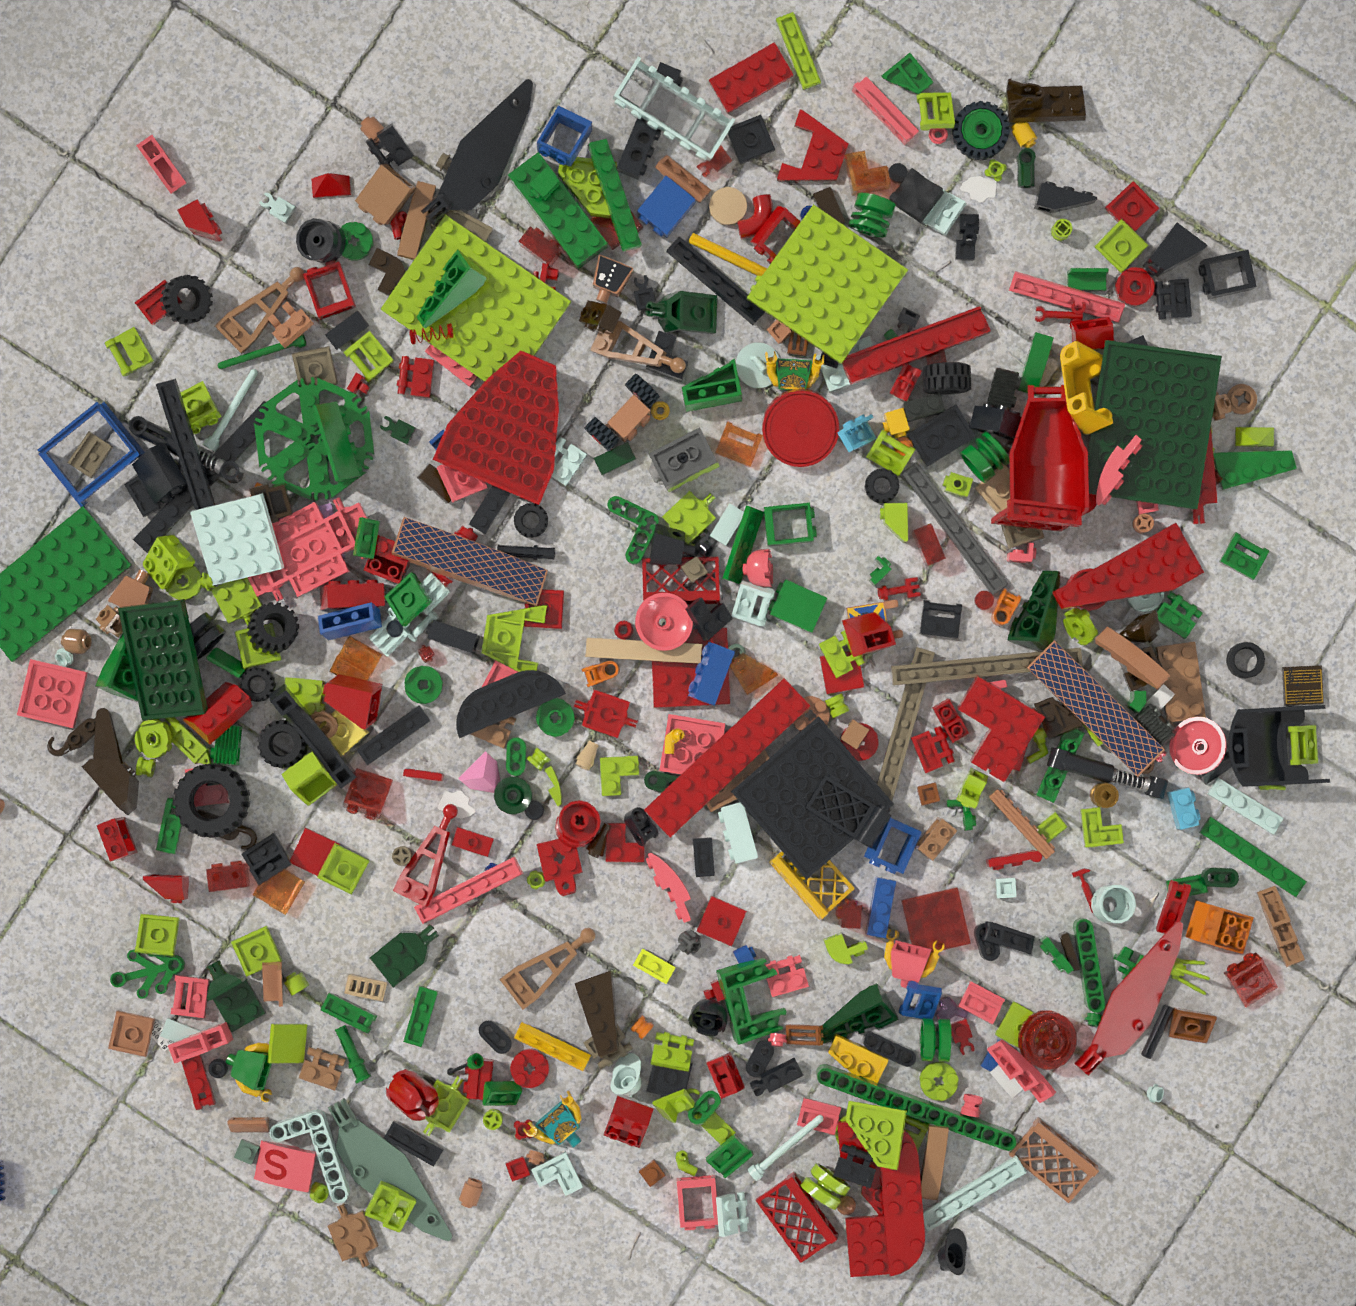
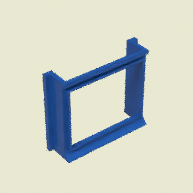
M105 402L93 404L37 449L40 452L39 456L80 507L85 506L88 503L86 499L145 453ZM99 411L130 451L79 492L47 452Z

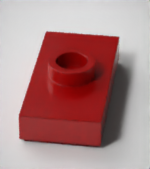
M457 827L451 845L488 857L494 838Z

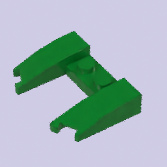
M764 958L716 970L731 1021L729 1024L733 1040L738 1045L783 1030V1026L778 1025L780 1015H786L785 1008L750 1016L743 986L777 975L774 968L769 970L764 965L767 962Z

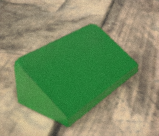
M214 648L206 657V660L237 678H242V675L247 671V669H243L242 661L220 648Z
M487 1081L484 1084L482 1104L483 1106L516 1105L523 1090L515 1081Z

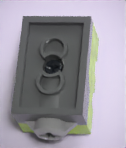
M700 427L649 453L652 460L649 473L653 481L664 485L668 492L697 479L704 473L720 467Z

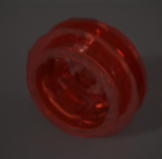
M1040 1010L1030 1015L1023 1022L1018 1033V1047L1022 1056L1030 1064L1044 1070L1057 1069L1066 1064L1073 1056L1077 1046V1033L1073 1024L1065 1016L1052 1010ZM1055 1025L1058 1027L1057 1031L1053 1030ZM1043 1049V1055H1038V1052Z

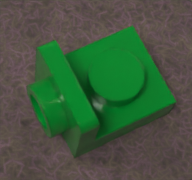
M880 556L875 558V561L882 568L879 569L877 567L870 574L872 578L869 582L873 586L892 570L889 567L891 563L884 556L882 558Z

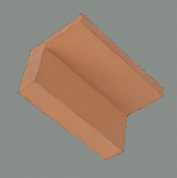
M282 962L262 963L264 1001H279V1007H283Z

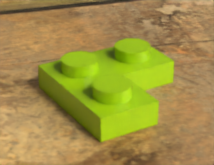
M638 756L600 758L602 796L621 795L620 776L639 775Z
M1100 807L1080 809L1085 848L1124 843L1122 824L1102 826Z

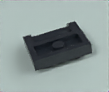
M923 600L919 634L958 638L962 604L950 605ZM928 611L953 612L954 618L930 616Z

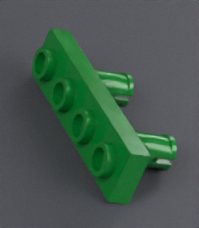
M1075 729L1063 734L1056 748L1076 754L1085 732ZM1048 766L1036 796L1054 803L1068 771Z

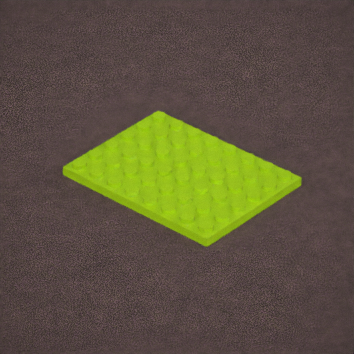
M445 215L380 310L409 330L415 329L416 334L421 338L422 328H424L428 340H430L431 326L436 338H439V325H441L447 338V324L451 323L454 338L448 336V339H445L440 328L439 340L435 339L433 332L430 342L427 341L424 332L423 339L485 382L487 378L520 350L535 356L572 302ZM458 249L482 270L487 279L475 294L433 324L424 328L417 319V316L427 297L433 295L436 288L434 284L443 277L445 264Z

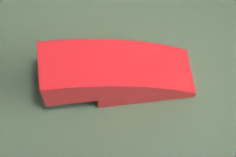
M152 134L136 145L170 194L186 184V181Z
M224 1022L169 1044L168 1048L174 1063H178L228 1044L234 1039L227 1022Z

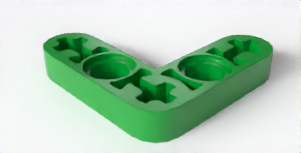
M613 496L607 503L609 511L638 525L625 554L627 562L633 565L638 564L642 560L655 530V525L653 524L649 527V530H652L651 534L646 530H641V526L646 528L647 521L645 519L651 516L654 517L656 524H659V518L649 510L619 496ZM616 500H619V504L623 507L625 506V503L628 504V506L625 509L624 515L621 514V512L623 511L622 509H612V501L616 502ZM630 508H636L639 511V515L636 518L628 516ZM640 533H644L648 537L647 542L644 544L637 542V536ZM633 543H635L638 547L644 549L643 551L638 550L637 555L639 559L631 561L629 553L635 551L636 547H632Z

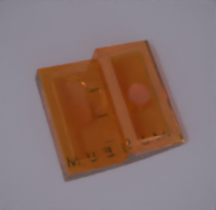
M349 636L337 655L330 672L335 675L341 674L369 681L383 654Z
M284 869L260 886L258 885L252 895L286 915L305 881Z

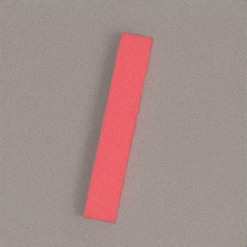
M1017 271L1014 272L1009 291L1070 309L1072 301H1075L1076 309H1080L1082 302H1085L1086 310L1084 313L1101 318L1109 317L1111 321L1118 323L1125 307V303Z
M514 856L433 897L428 907L419 904L414 908L422 924L524 873Z

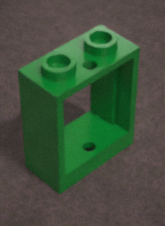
M810 502L763 508L767 547L808 543L814 541L813 537H817L816 526H812V518H815L814 507H810ZM805 509L807 537L775 540L772 513Z

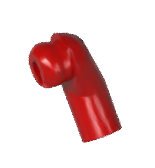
M404 211L398 212L391 221L394 240L401 239V228L404 226L407 218V213Z

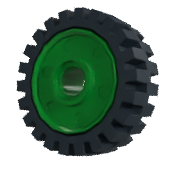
M978 101V103L972 102L961 109L955 118V126L952 129L953 141L956 143L957 149H960L963 155L966 154L968 158H975V160H986L998 154L1004 148L1010 133V125L1007 121V116L1003 114L1004 111L988 101L986 103L983 101ZM982 127L985 129L986 133L979 134L977 133L976 128Z

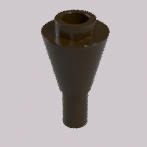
M604 822L600 832L586 847L589 851L588 854L592 857H603L606 836L611 825Z

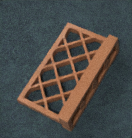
M1037 1117L1031 1128L1019 1140L1015 1148L1009 1152L1011 1157L1017 1155L1023 1167L1068 1203L1071 1202L1092 1176L1095 1177L1099 1172L1097 1164L1039 1117ZM1033 1132L1037 1133L1041 1138V1143L1029 1144L1030 1135ZM1043 1146H1053L1056 1150V1155L1044 1156ZM1030 1147H1041L1042 1156L1031 1157ZM1019 1148H1028L1029 1157L1020 1158L1015 1153ZM1056 1159L1057 1168L1046 1169L1045 1160ZM1059 1159H1069L1071 1167L1059 1168ZM1043 1160L1044 1169L1035 1170L1032 1168L1031 1161ZM1082 1170L1087 1175L1083 1180H1074V1171ZM1071 1171L1072 1181H1061L1060 1172ZM1058 1172L1059 1182L1048 1181L1046 1173ZM1073 1184V1191L1069 1196L1062 1192L1061 1185Z

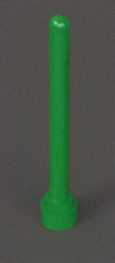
M302 334L286 348L277 343L221 361L217 364V367L225 369L293 346L295 348H303L307 346L304 334Z

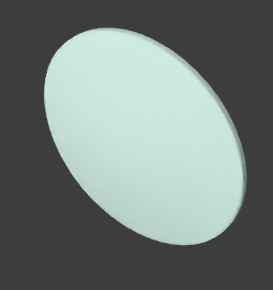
M751 343L739 352L736 359L738 376L743 383L753 388H764L772 384L767 375V362L765 358V352L768 353V357L774 356L775 350L765 343Z

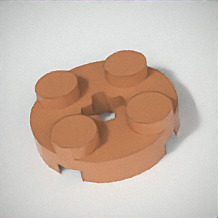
M813 696L804 697L810 707L793 722L796 729L801 731L812 722L808 721V718L805 717V713H808L809 710L816 714L815 718L819 716L827 725L830 714L825 702Z

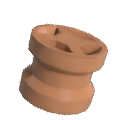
M1140 514L1132 522L1133 529L1140 534L1146 533L1153 528L1154 520L1149 514Z

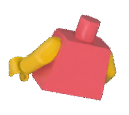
M887 930L886 937L889 940L886 942L884 959L889 969L892 970V976L901 979L900 985L906 988L909 981L919 983L921 978H926L935 970L940 957L938 954L943 951L944 943L942 949L938 950L935 948L936 940L933 943L934 951L931 953V949L897 941L896 939L899 937L898 930H895L893 938L890 936L891 930Z

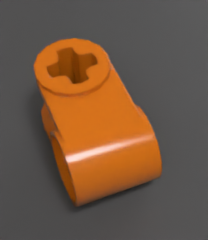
M1004 588L991 615L993 624L1003 626L1008 623L1022 596L1009 593ZM998 612L1004 613V622L997 620L996 615Z
M607 661L581 670L585 673L588 682L587 687H591L615 678L620 672V667L616 662ZM609 664H613L616 668L613 675L606 673V667Z

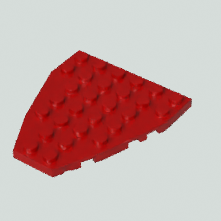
M520 350L487 378L450 420L432 460L539 505L555 465L559 414L556 365Z

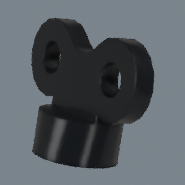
M707 529L702 532L705 533V537H701L700 534L691 543L695 544L694 555H687L688 557H695L699 553L706 558L712 553L714 545L708 541L710 532Z

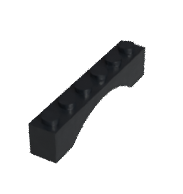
M283 684L269 695L273 706L305 740L341 789L357 778L353 767L286 684Z

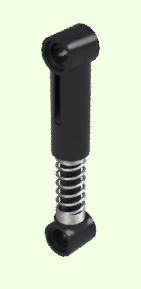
M135 416L129 421V430L135 436L154 445L165 443L169 452L178 456L171 431L146 420L142 416ZM140 424H144V428L141 431H137V427ZM153 432V433H155V434H157V435H159V436L164 437V440L161 439V438H159V437H157V436H155V435H153V434H151V433ZM199 450L203 466L206 468H210L211 471L214 470L215 473H218L233 484L243 479L244 472L234 461L217 459L216 456L213 457L212 454H207V451ZM235 468V474L233 476H228L229 471Z
M1051 747L1046 765L1105 783L1114 781L1115 783L1119 782L1120 785H1129V787H1134V789L1139 788V791L1145 792V795L1164 799L1168 780L1154 776L1143 777L1140 775L1137 777L1132 772L1128 773V771L1123 772L1122 769L1118 770L1112 764Z

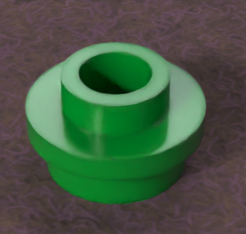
M1087 1013L1084 1021L1088 1022V1026L1098 1027L1102 1015Z

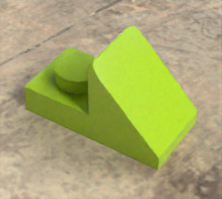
M685 1089L657 1099L652 1104L662 1117L672 1123H676L678 1113L693 1108L695 1101Z

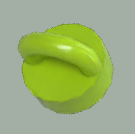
M314 1182L310 1189V1198L316 1203H323L329 1195L328 1187L323 1183Z

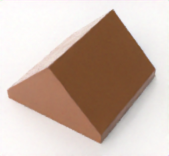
M1173 1007L1174 1011L1171 1016L1169 1037L1207 1043L1217 1016L1211 1013Z

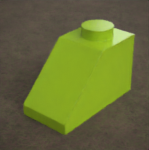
M884 503L883 508H880V519H883V524L902 543H907V503Z

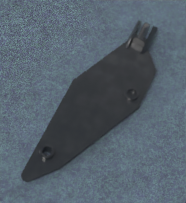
M526 79L460 140L437 196L421 210L424 214L434 204H437L425 216L428 220L442 210L430 222L433 226L450 210H472L499 184L530 109L533 82L530 79ZM513 100L517 101V106L513 104Z

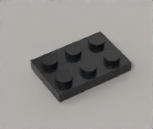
M957 405L952 406L907 434L926 467L976 438Z

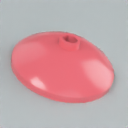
M658 593L645 599L639 606L635 617V627L640 639L647 646L660 651L672 650L681 646L690 636L693 622L685 610L688 607L686 602L671 593ZM660 619L665 620L664 626L659 624Z
M1193 717L1183 721L1176 727V735L1170 739L1169 749L1172 760L1181 770L1190 774L1201 775L1211 772L1219 766L1225 756L1227 742L1223 730L1217 723L1208 718ZM1204 744V750L1200 751V746Z

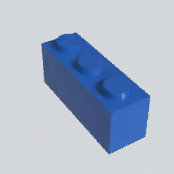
M372 602L318 616L320 634L328 641L382 627L380 609Z
M708 642L702 651L703 658L701 663L696 667L695 679L689 685L688 696L715 706L735 651Z
M875 877L865 931L867 935L886 938L896 886L895 880Z

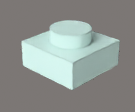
M1015 878L995 879L996 898L1017 897Z

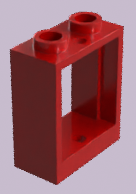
M781 206L776 207L750 241L755 246L753 249L762 256L764 254L768 258L767 262L769 264L777 256L764 244L781 220L794 231L801 222L787 208Z
M329 261L321 268L312 267L307 270V273L303 274L320 320L357 308L343 267L339 261ZM338 271L348 299L321 308L312 280Z
M125 817L114 818L96 825L110 862L138 853Z

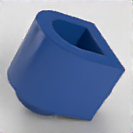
M744 945L733 951L738 963L752 961L756 957L752 946L747 947V945Z

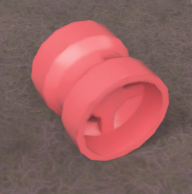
M964 1094L963 1100L965 1103L961 1107L960 1113L979 1117V1105L982 1104L983 1097Z

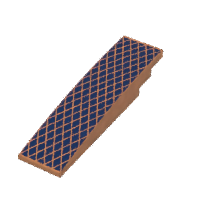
M403 517L391 553L392 555L409 560L410 563L425 567L428 571L534 606L538 604L548 572L544 568L406 517Z
M1055 640L1027 667L1137 777L1165 750Z

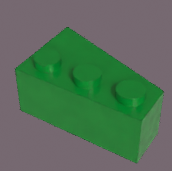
M735 359L720 368H716L708 375L702 376L682 387L686 412L742 402V392Z

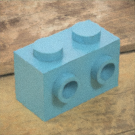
M1189 787L1168 791L1167 795L1176 829L1182 830L1198 826L1201 817L1199 810L1195 809L1194 806L1196 798L1193 790L1190 791Z

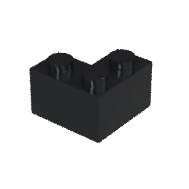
M658 331L654 344L667 353V357L677 358L672 356L677 337ZM651 350L649 358L655 359L657 353ZM684 360L686 367L681 373L673 372L670 366L663 363L660 367L646 365V370L682 382L688 367V361Z
M983 404V406L975 405L969 428L980 433L995 434L1006 440L1015 439L1022 418L1020 416L1021 413L1009 411L1010 408L998 405V408H994L995 406L990 404Z

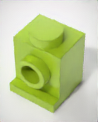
M950 472L949 476L945 475L942 484L945 487L944 492L967 498L973 478ZM959 481L961 486L955 487L954 482Z

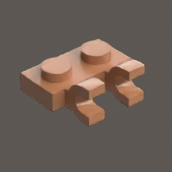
M288 301L282 305L284 310L290 315L286 322L281 324L274 314L267 318L276 329L272 334L284 348L314 325L302 309L296 312Z

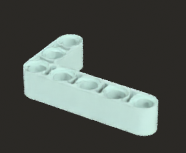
M317 1109L277 1122L272 1126L269 1133L271 1139L276 1142L310 1132L331 1199L335 1203L345 1202L350 1195V1187L325 1113ZM312 1115H318L321 1118V1123L315 1124L312 1121ZM294 1121L302 1123V1130L294 1128ZM276 1127L284 1130L283 1136H278L275 1133ZM319 1133H323L326 1135V1142H320L318 1140ZM324 1152L332 1153L333 1160H326ZM331 1170L339 1173L338 1179H333L330 1176ZM336 1189L344 1190L345 1196L338 1197Z

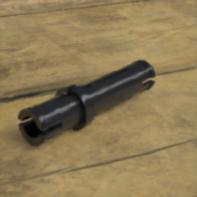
M498 544L497 546L498 551L516 558L555 560V548L538 547V545L527 547Z

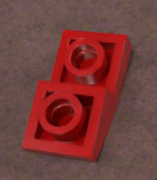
M949 698L932 707L952 743L969 734Z

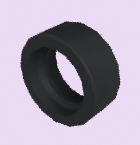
M1242 642L1230 648L1226 663L1233 675L1246 679L1255 677L1262 671L1265 666V656L1258 645L1251 642ZM1242 649H1249L1256 655L1257 663L1251 671H1241L1235 665V656Z

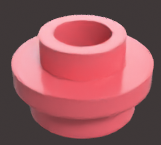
M931 128L929 131V139L934 144H942L948 137L946 128ZM940 132L942 136L937 138L935 133Z
M771 1033L768 1042H772L771 1046L783 1047V1043H787L786 1035Z

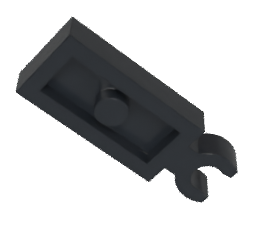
M794 1057L760 1074L761 1080H753L749 1084L752 1089L759 1087L754 1090V1094L757 1097L762 1095L766 1089L771 1093L804 1075Z

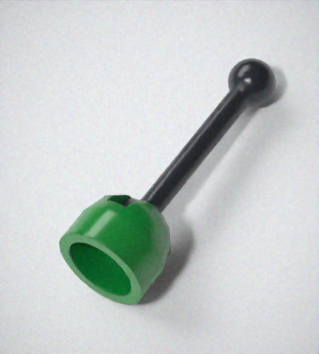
M474 1053L467 1058V1063L454 1069L449 1068L447 1074L452 1076L456 1071L466 1067L472 1070L479 1069L484 1064L483 1057L479 1053Z

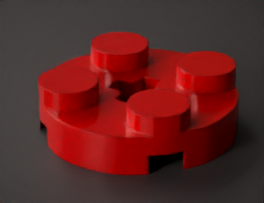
M1132 267L1122 272L1115 284L1118 300L1128 306H1140L1146 303L1153 295L1155 288L1153 278L1150 277L1145 269L1139 267ZM1133 282H1137V286H1140V289H1137L1136 292L1130 288Z
M864 723L860 724L869 729L862 740L865 742L864 746L860 745L859 748L854 749L851 745L841 740L840 737V742L857 761L868 760L876 753L879 745L877 733L871 726Z
M524 1049L515 1055L510 1066L511 1075L516 1084L522 1087H537L548 1076V1060L536 1049ZM528 1063L535 1067L531 1074L524 1069Z

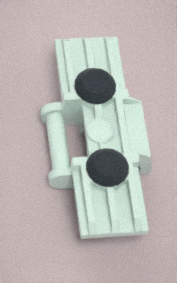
M430 573L421 583L432 600V603L421 612L428 616L411 631L409 629L411 622L406 627L402 626L391 607H389L387 610L389 616L382 623V627L377 628L369 637L387 657L407 637L416 642L418 640L417 637L428 627V624L439 618L433 610L450 591L433 573Z

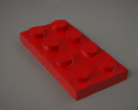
M773 42L709 79V83L725 111L729 114L792 78L793 73L777 45Z

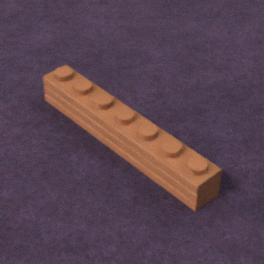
M997 789L993 792L989 799L1045 859H1048L1055 852V847L1051 843L1048 844L1046 842L1047 838L1037 832L1039 830L1035 825L1031 826L1030 820L1026 816L1023 817L1021 815L1022 811L1018 807L1015 808L1013 806L1014 803L1010 798L1007 800L1006 794L1002 790L999 791Z

